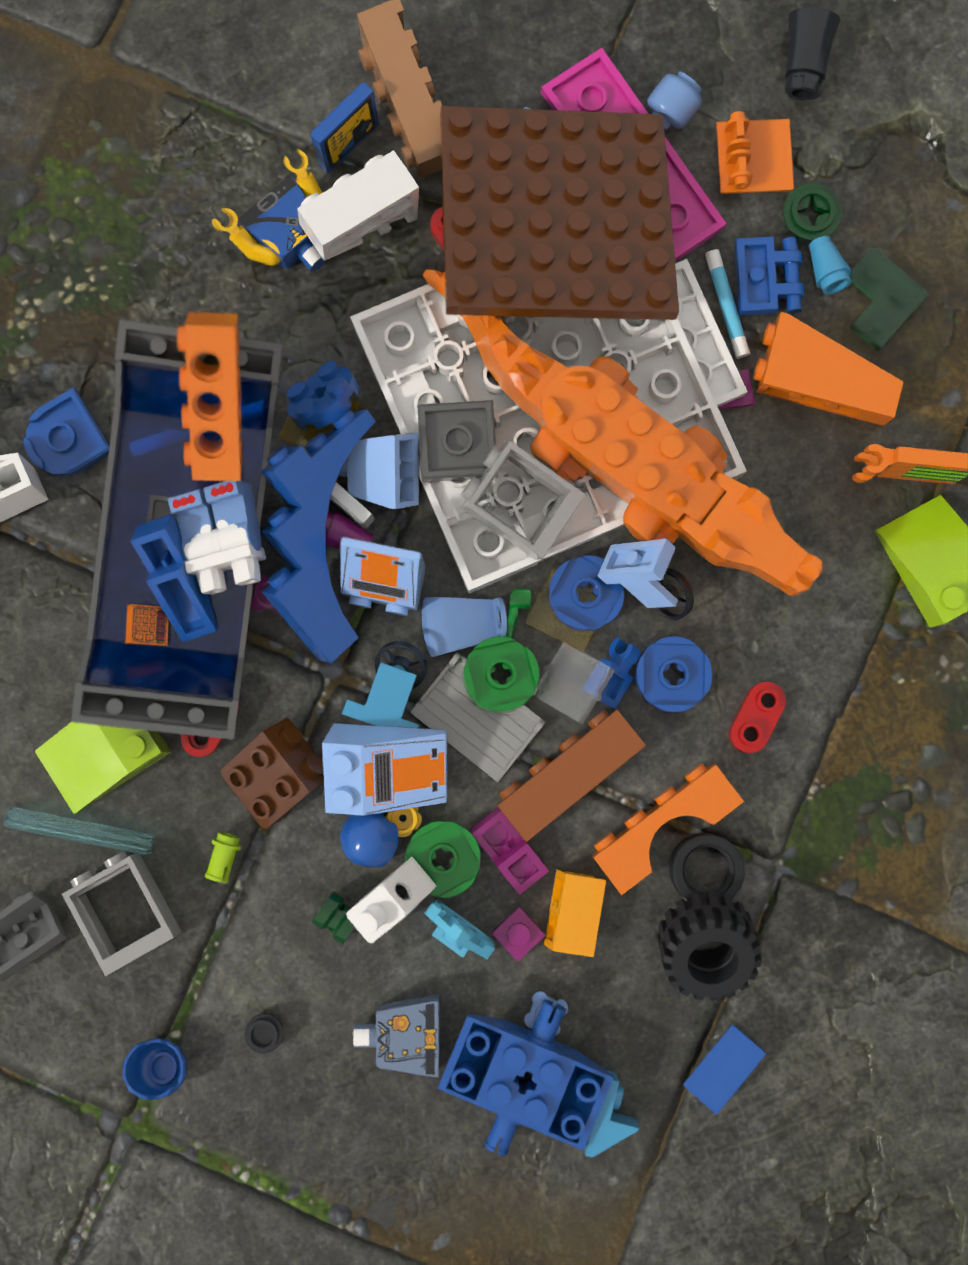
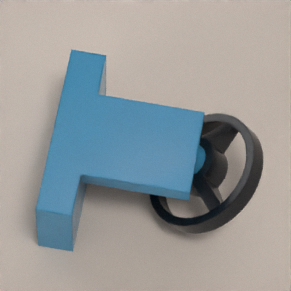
M403 641L387 643L379 650L375 658L374 665L377 674L365 706L347 700L342 714L374 726L420 728L419 724L404 720L402 716L412 689L419 686L426 676L428 669L427 660L424 654L410 643ZM401 648L408 650L419 661L410 662L403 656L395 657L389 649ZM382 654L388 665L380 662ZM422 668L421 677L415 681L417 675L410 672Z

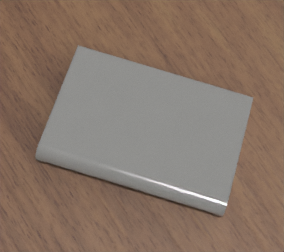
M457 652L410 713L430 729L447 730V742L495 781L499 782L542 728L545 721L525 705L509 713H494L478 708L467 694L463 684V668L467 659Z

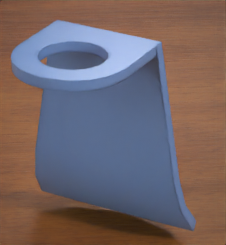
M425 597L422 606V630L430 656L435 657L475 646L491 637H505L507 632V615L503 599L501 597L493 600Z

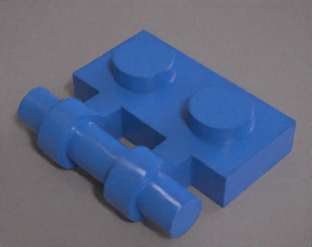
M774 237L736 239L734 251L739 315L775 314L778 310V299L786 300L787 313L795 314L802 311L801 298L805 297L804 284L800 283L799 266L802 265V252L798 251L797 238L788 237L783 239V251H774ZM776 267L784 268L785 283L777 284Z

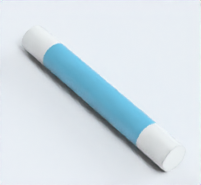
M719 249L711 250L705 254L734 354L736 359L744 358L750 355V351Z

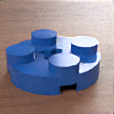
M335 361L326 362L318 369L316 374L305 382L294 384L287 391L286 396L290 400L287 408L288 414L302 430H307L305 425L313 424L316 429L325 427L339 419L352 406L349 398L353 390L358 396L360 390L359 382L347 367H340Z
M592 555L570 559L563 563L554 573L549 585V605L556 617L567 627L578 631H596L609 624L620 612L624 602L623 586L620 583L606 584L598 577L605 559ZM587 583L591 584L594 587L592 593L597 596L596 600H587L586 603H582L579 601L580 595L576 592V588L578 586L584 588Z
M677 636L665 637L645 648L638 659L635 669L636 685L644 701L665 712H681L695 706L707 694L712 683V666L706 654L691 640ZM670 664H676L677 670L683 671L684 674L683 679H678L676 685H670L669 679L663 677V671L669 670Z

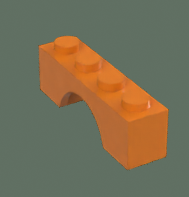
M703 763L697 765L684 776L687 782L675 790L673 786H670L655 797L656 806L646 813L643 809L638 810L624 821L627 828L616 836L610 832L593 845L596 851L591 856L621 895L652 873L649 859L650 844L655 833L664 823L680 816H695L709 824L715 825L744 802L717 765L709 764L707 767Z

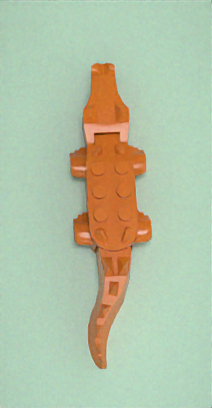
M426 269L423 274L426 282L445 297L444 272ZM461 315L475 340L484 365L499 386L524 412L539 422L540 431L530 445L532 455L567 482L571 480L575 483L578 478L583 479L588 474L626 502L628 506L624 511L623 523L632 536L639 541L668 539L672 544L679 536L695 552L714 566L751 572L789 596H796L809 590L822 572V560L807 553L783 531L773 513L769 497L758 489L748 487L725 475L723 470L727 464L724 461L728 454L723 450L721 442L711 432L695 425L683 433L645 405L635 395L638 388L629 380V372L610 357L599 356L589 367L573 366L568 368L520 340L511 331L504 316Z

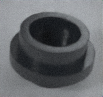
M262 1013L254 1016L247 1023L244 1036L247 1045L253 1051L269 1053L280 1045L284 1031L278 1018L271 1014Z

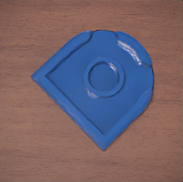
M74 387L38 408L29 418L30 422L27 426L23 442L25 451L37 467L55 476L75 475L109 455L110 444L79 392Z

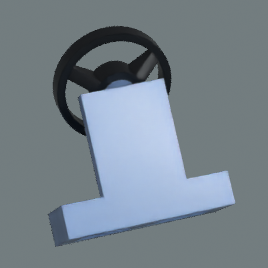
M668 539L613 544L610 546L598 573V577L604 583H620L647 608H655L660 615L670 620H679L687 616L694 605L693 591L687 579L677 570L668 568L676 548ZM667 575L672 576L680 583L686 600L681 598L676 587L669 583ZM676 606L685 608L682 614H674L667 609Z

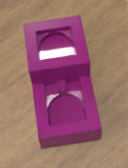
M499 807L469 830L519 895L549 872L548 868Z

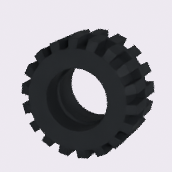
M707 892L705 897H700L699 893L691 895V900L685 901L682 898L677 901L676 909L669 908L665 912L666 920L660 921L658 926L659 934H657L665 975L668 976L669 983L674 988L679 987L681 994L688 996L692 993L694 999L703 1001L704 997H710L711 1001H717L719 996L723 995L730 998L735 996V990H745L749 986L748 979L755 980L758 975L757 967H761L762 964L760 954L762 950L749 912H745L744 906L739 901L733 903L732 898L728 895L723 894L721 898H717L716 892ZM708 942L723 943L713 950H695L700 945Z

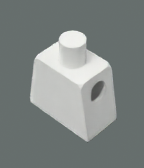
M411 857L361 898L346 913L347 918L366 941L372 944L408 915L436 887V884L416 860ZM398 884L402 885L408 892L403 899L395 891V887Z

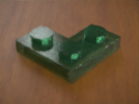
M873 246L852 269V274L850 275L852 283L872 299L873 302L850 328L878 352L929 293Z

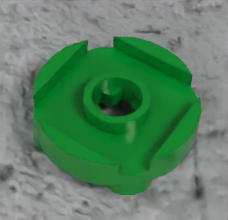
M506 636L485 639L467 657L463 668L465 690L476 706L484 711L488 710L494 713L515 711L521 708L534 694L540 675L538 662L532 651L515 642V639ZM501 665L503 671H510L511 676L506 678V684L501 685L498 680L491 678V674L495 672V666Z
M438 820L422 826L414 833L406 848L405 862L413 857L436 884V887L429 895L450 898L463 893L473 884L479 872L481 853L478 842L467 828L455 821ZM442 848L444 852H452L454 857L449 860L450 868L444 869L442 865L435 867L432 862L437 857L435 850Z

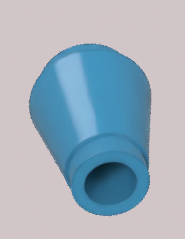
M821 236L813 240L809 244L817 288L822 289L826 295L844 290L852 282L850 277L852 274L851 268L829 236Z

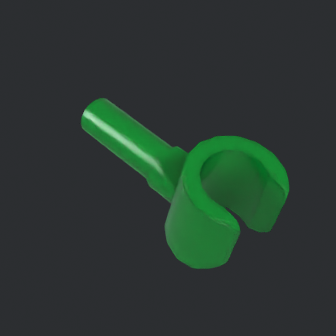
M516 588L510 593L506 637L512 638L518 618V609H530V589Z

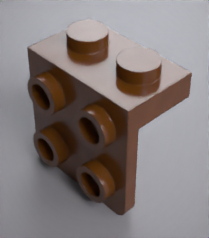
M288 717L262 731L221 769V775L262 828H269L303 798L324 784L322 758L314 752L303 738L300 730L292 724Z

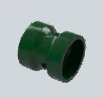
M335 891L332 892L311 922L320 929L328 928L333 934V939L342 945L355 928L346 915L352 907L346 906L344 898Z

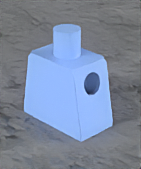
M418 433L359 440L339 472V476L348 477L349 494L390 509L419 505Z

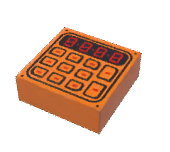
M138 604L127 605L125 644L167 646L169 619L162 607Z

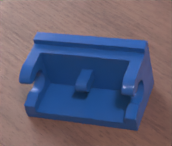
M732 1024L683 1083V1086L717 1115L763 1059L766 1052Z

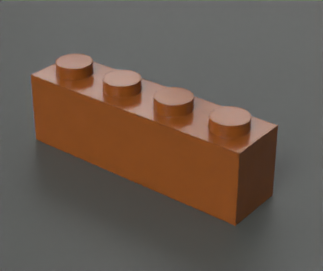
M605 709L587 722L591 727L588 732L580 738L576 733L572 734L558 746L561 750L558 756L551 761L545 756L528 770L532 777L522 785L515 780L499 793L502 801L497 806L526 842L646 746L618 710H614L610 714Z

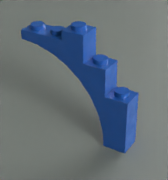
M349 409L332 423L335 426L325 436L323 433L318 434L304 448L302 446L287 448L285 445L279 447L268 456L267 461L269 464L260 471L289 507L286 508L284 506L275 511L267 520L269 525L261 532L289 566L288 569L283 567L275 572L268 580L270 585L262 593L315 657L328 663L335 661L359 638L343 615L331 585L326 561L325 525L330 496L340 469L355 444L376 422L367 409L351 411Z

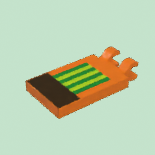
M871 444L864 449V452L854 457V461L866 464L862 469V473L853 475L852 480L857 483H865L876 475V477L968 486V453L909 447L890 449L879 444Z

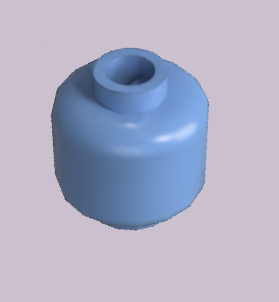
M681 71L677 75L669 73L663 77L651 93L647 104L652 110V114H663L664 131H667L670 126L681 130L701 107L702 99L699 93L702 89L691 77Z

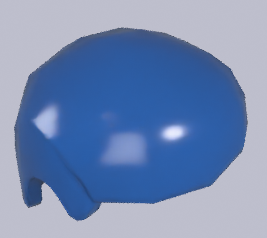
M384 812L364 816L349 815L340 830V842L344 854L351 862L374 868L385 866L393 858L398 846V828L395 823L390 822L383 816Z
M156 1038L138 1043L131 1049L123 1061L122 1077L128 1090L145 1100H156L172 1095L178 1091V1088L183 1084L187 1076V1059L181 1047L168 1039Z

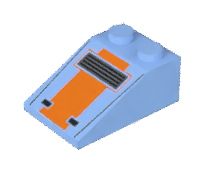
M342 537L341 594L349 598L348 604L363 608H371L372 603L386 605V612L403 616L408 615V610H418L426 572V566L421 553Z
M334 723L322 742L325 813L364 816L447 802V730Z

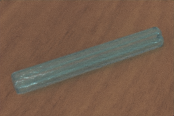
M15 807L6 810L3 825L10 829L142 855L151 854L154 845V836L152 834Z

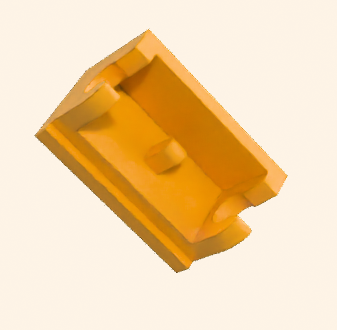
M556 869L544 939L546 947L554 952L594 957L606 885L605 879L596 878L593 875Z

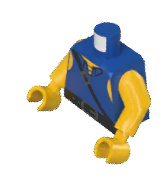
M297 149L302 159L299 167L293 168L287 156L284 157L283 161L288 170L296 173V181L290 175L239 218H237L233 210L222 208V211L229 217L228 226L223 227L215 218L212 219V225L218 231L228 232L230 234L229 239L250 260L270 266L280 264L285 269L291 268L301 260L311 272H314L321 268L326 260H323L300 226L297 208L301 206V203L308 196L314 193L322 194V191L313 173L306 170L308 166L307 155Z

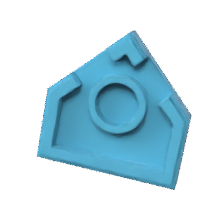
M437 898L433 899L426 908L424 914L437 925L432 936L462 958L468 950H471L488 960L495 950V940Z

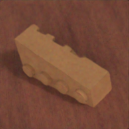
M389 0L357 14L363 46L362 49L358 50V54L365 71L372 70L376 81L372 82L379 103L383 104L386 102L390 110V114L386 115L394 137L400 135L405 146L401 147V152L408 169L415 167L419 179H422L442 170L440 131L442 104L440 100L433 101L432 97H435L436 93L427 66L419 69L418 65L421 64V58L417 49V41L412 29L405 31L404 9L401 1Z

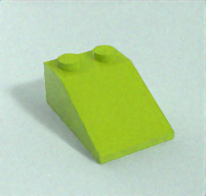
M941 495L875 530L877 537L930 628L946 624L968 611V526Z
M70 722L36 749L35 753L73 814H77L170 754L171 750L158 731Z

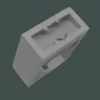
M508 441L501 448L498 445H494L483 461V464L487 466L480 479L474 476L463 490L461 496L466 500L460 508L533 559H543L586 494L513 442ZM507 459L559 496L530 540L478 505V502Z
M123 851L104 862L107 869L96 875L91 870L81 874L70 881L73 888L62 893L105 976L182 933L140 853L127 856L126 852ZM131 869L161 927L116 952L86 893Z

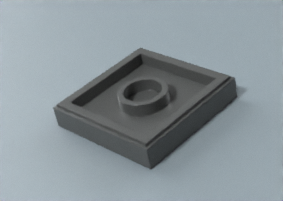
M493 400L417 405L422 482L468 480L474 476L480 479L487 469L483 461L494 445H496Z

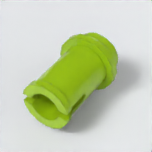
M218 832L217 838H212L211 843L214 844V849L207 872L205 873L207 879L220 883L229 882V875L236 851H240L242 847L239 844L240 837L226 832Z

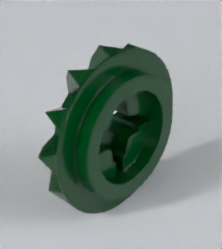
M807 183L798 186L788 195L781 216H784L786 230H791L796 235L797 240L805 239L812 242L821 236H830L837 229L842 217V207L837 195L831 189L821 184ZM810 201L814 212L823 214L816 217L813 226L809 222L808 216L800 214L807 210Z

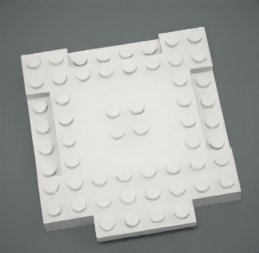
M687 259L675 263L679 314L676 320L504 316L511 331L520 340L568 368L573 366L589 367L599 356H607L615 360L629 372V380L638 388L635 395L641 402L683 433L688 428L698 425L707 429L721 442L723 450L728 454L724 461L727 466L723 470L726 476L736 480L747 472L718 407L745 396L747 390ZM429 284L350 317L400 434L418 433V476L469 594L538 565V562L625 526L623 515L628 506L626 502L588 474L583 479L578 478L575 483L569 480L570 484L586 495L545 557L535 560L460 508L466 500L461 494L471 479L422 482L417 405L493 400L496 445L501 448L504 443L511 441L532 457L534 456L531 453L530 445L540 431L539 422L524 412L502 390L484 365L475 340L461 315H446L445 297ZM507 459L498 472V478H494L478 502V505L530 540L559 496Z

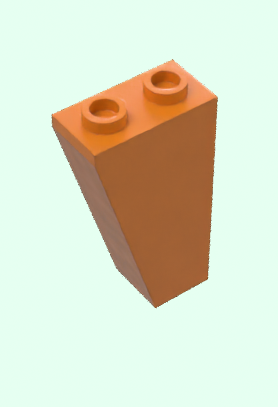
M781 312L774 323L768 322L762 344L767 345L765 358L758 359L753 379L758 380L756 393L885 426L895 418L903 386L902 380L790 314Z

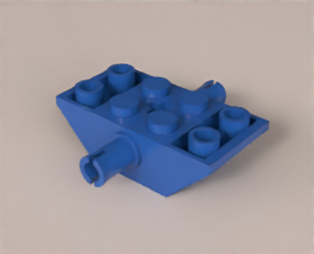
M543 1000L541 1010L532 1030L506 1019L468 1014L438 1085L439 1090L497 1114L488 1139L484 1143V1146L494 1153L497 1143L501 1138L498 1144L499 1150L497 1155L507 1156L518 1125H524L584 1151L614 1078L611 1073L578 1050L554 1040L561 1020L567 1010L558 1003H556L554 1008L552 1006L553 1001ZM526 1071L532 1073L531 1080L522 1081L519 1079V1076L523 1077Z

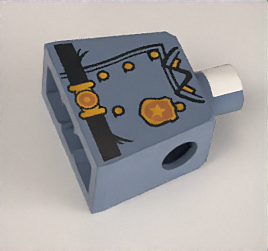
M440 994L379 1005L376 1010V1024H354V1048H376V1067L439 1077Z

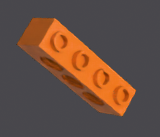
M188 312L184 326H178L177 333L178 350L186 352V366H180L181 391H188V404L182 405L183 429H190V442L184 443L185 466L192 467V480L241 481L243 442L238 314ZM211 353L220 362L216 365H206L200 360L199 355ZM207 392L214 393L221 401L211 404L204 401L201 395ZM215 431L221 435L222 439L212 441L207 439L203 433Z

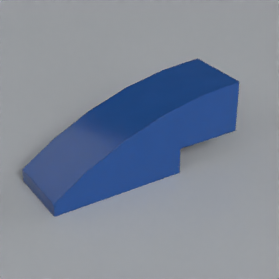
M170 514L138 525L130 542L149 572L146 579L148 586L181 641L186 642L216 632L218 625L209 596L201 592L197 576L187 574L184 562L187 561L182 551V537L173 515Z

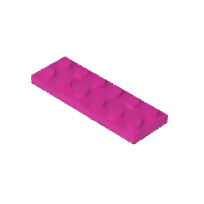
M602 47L541 87V95L552 110L649 114ZM665 137L676 262L723 231L727 223Z

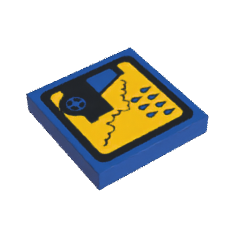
M361 83L310 132L318 164L327 174L379 125L374 92L366 83Z

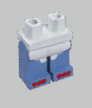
M224 481L205 487L204 491L198 489L168 498L171 514L177 517L182 537V551L187 561L184 562L187 574L197 576V581L203 594L213 595L227 590L223 572L231 569L233 570L237 585H248L260 581L259 561L266 560L264 548L261 547V534L251 484L244 481Z

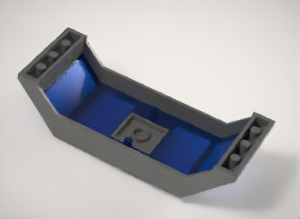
M119 319L115 351V406L87 638L78 679L75 684L71 722L234 740L253 583L237 585L232 569L223 572L227 590L208 595L218 625L216 632L182 642L169 621L167 646L125 644L127 605L138 604L161 607L146 582L149 572L130 542L137 526L170 515L168 498L198 489L204 491L205 487L224 481L192 480V467L185 466L184 443L190 442V429H183L182 405L188 404V391H181L180 366H186V352L178 350V328ZM239 338L243 442L241 481L252 486L260 529L266 478L260 471L268 465L267 458L270 452L283 344ZM211 353L199 355L200 360L206 365H216L220 362ZM207 392L201 395L204 401L211 404L221 401L214 393ZM215 431L203 433L207 439L212 441L222 439L221 435ZM172 514L173 517H174V519H175V521H176V523H177V525H178V521H177L176 515Z

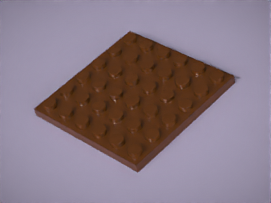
M441 106L440 131L446 315L676 320L679 314L663 114Z

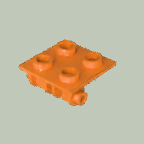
M737 111L730 115V120L727 122L716 123L720 194L794 190L790 119L749 121L745 117L744 112Z

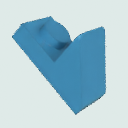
M612 1071L608 1072L614 1078L584 1148L585 1156L592 1158L640 1129L636 1118L612 1112L613 1109L619 1110L624 1087L619 1085L620 1081L617 1074Z

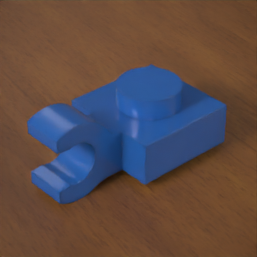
M616 637L609 647L610 661L602 658L584 691L615 710L634 678L628 672L639 659L641 650L631 643L628 645Z

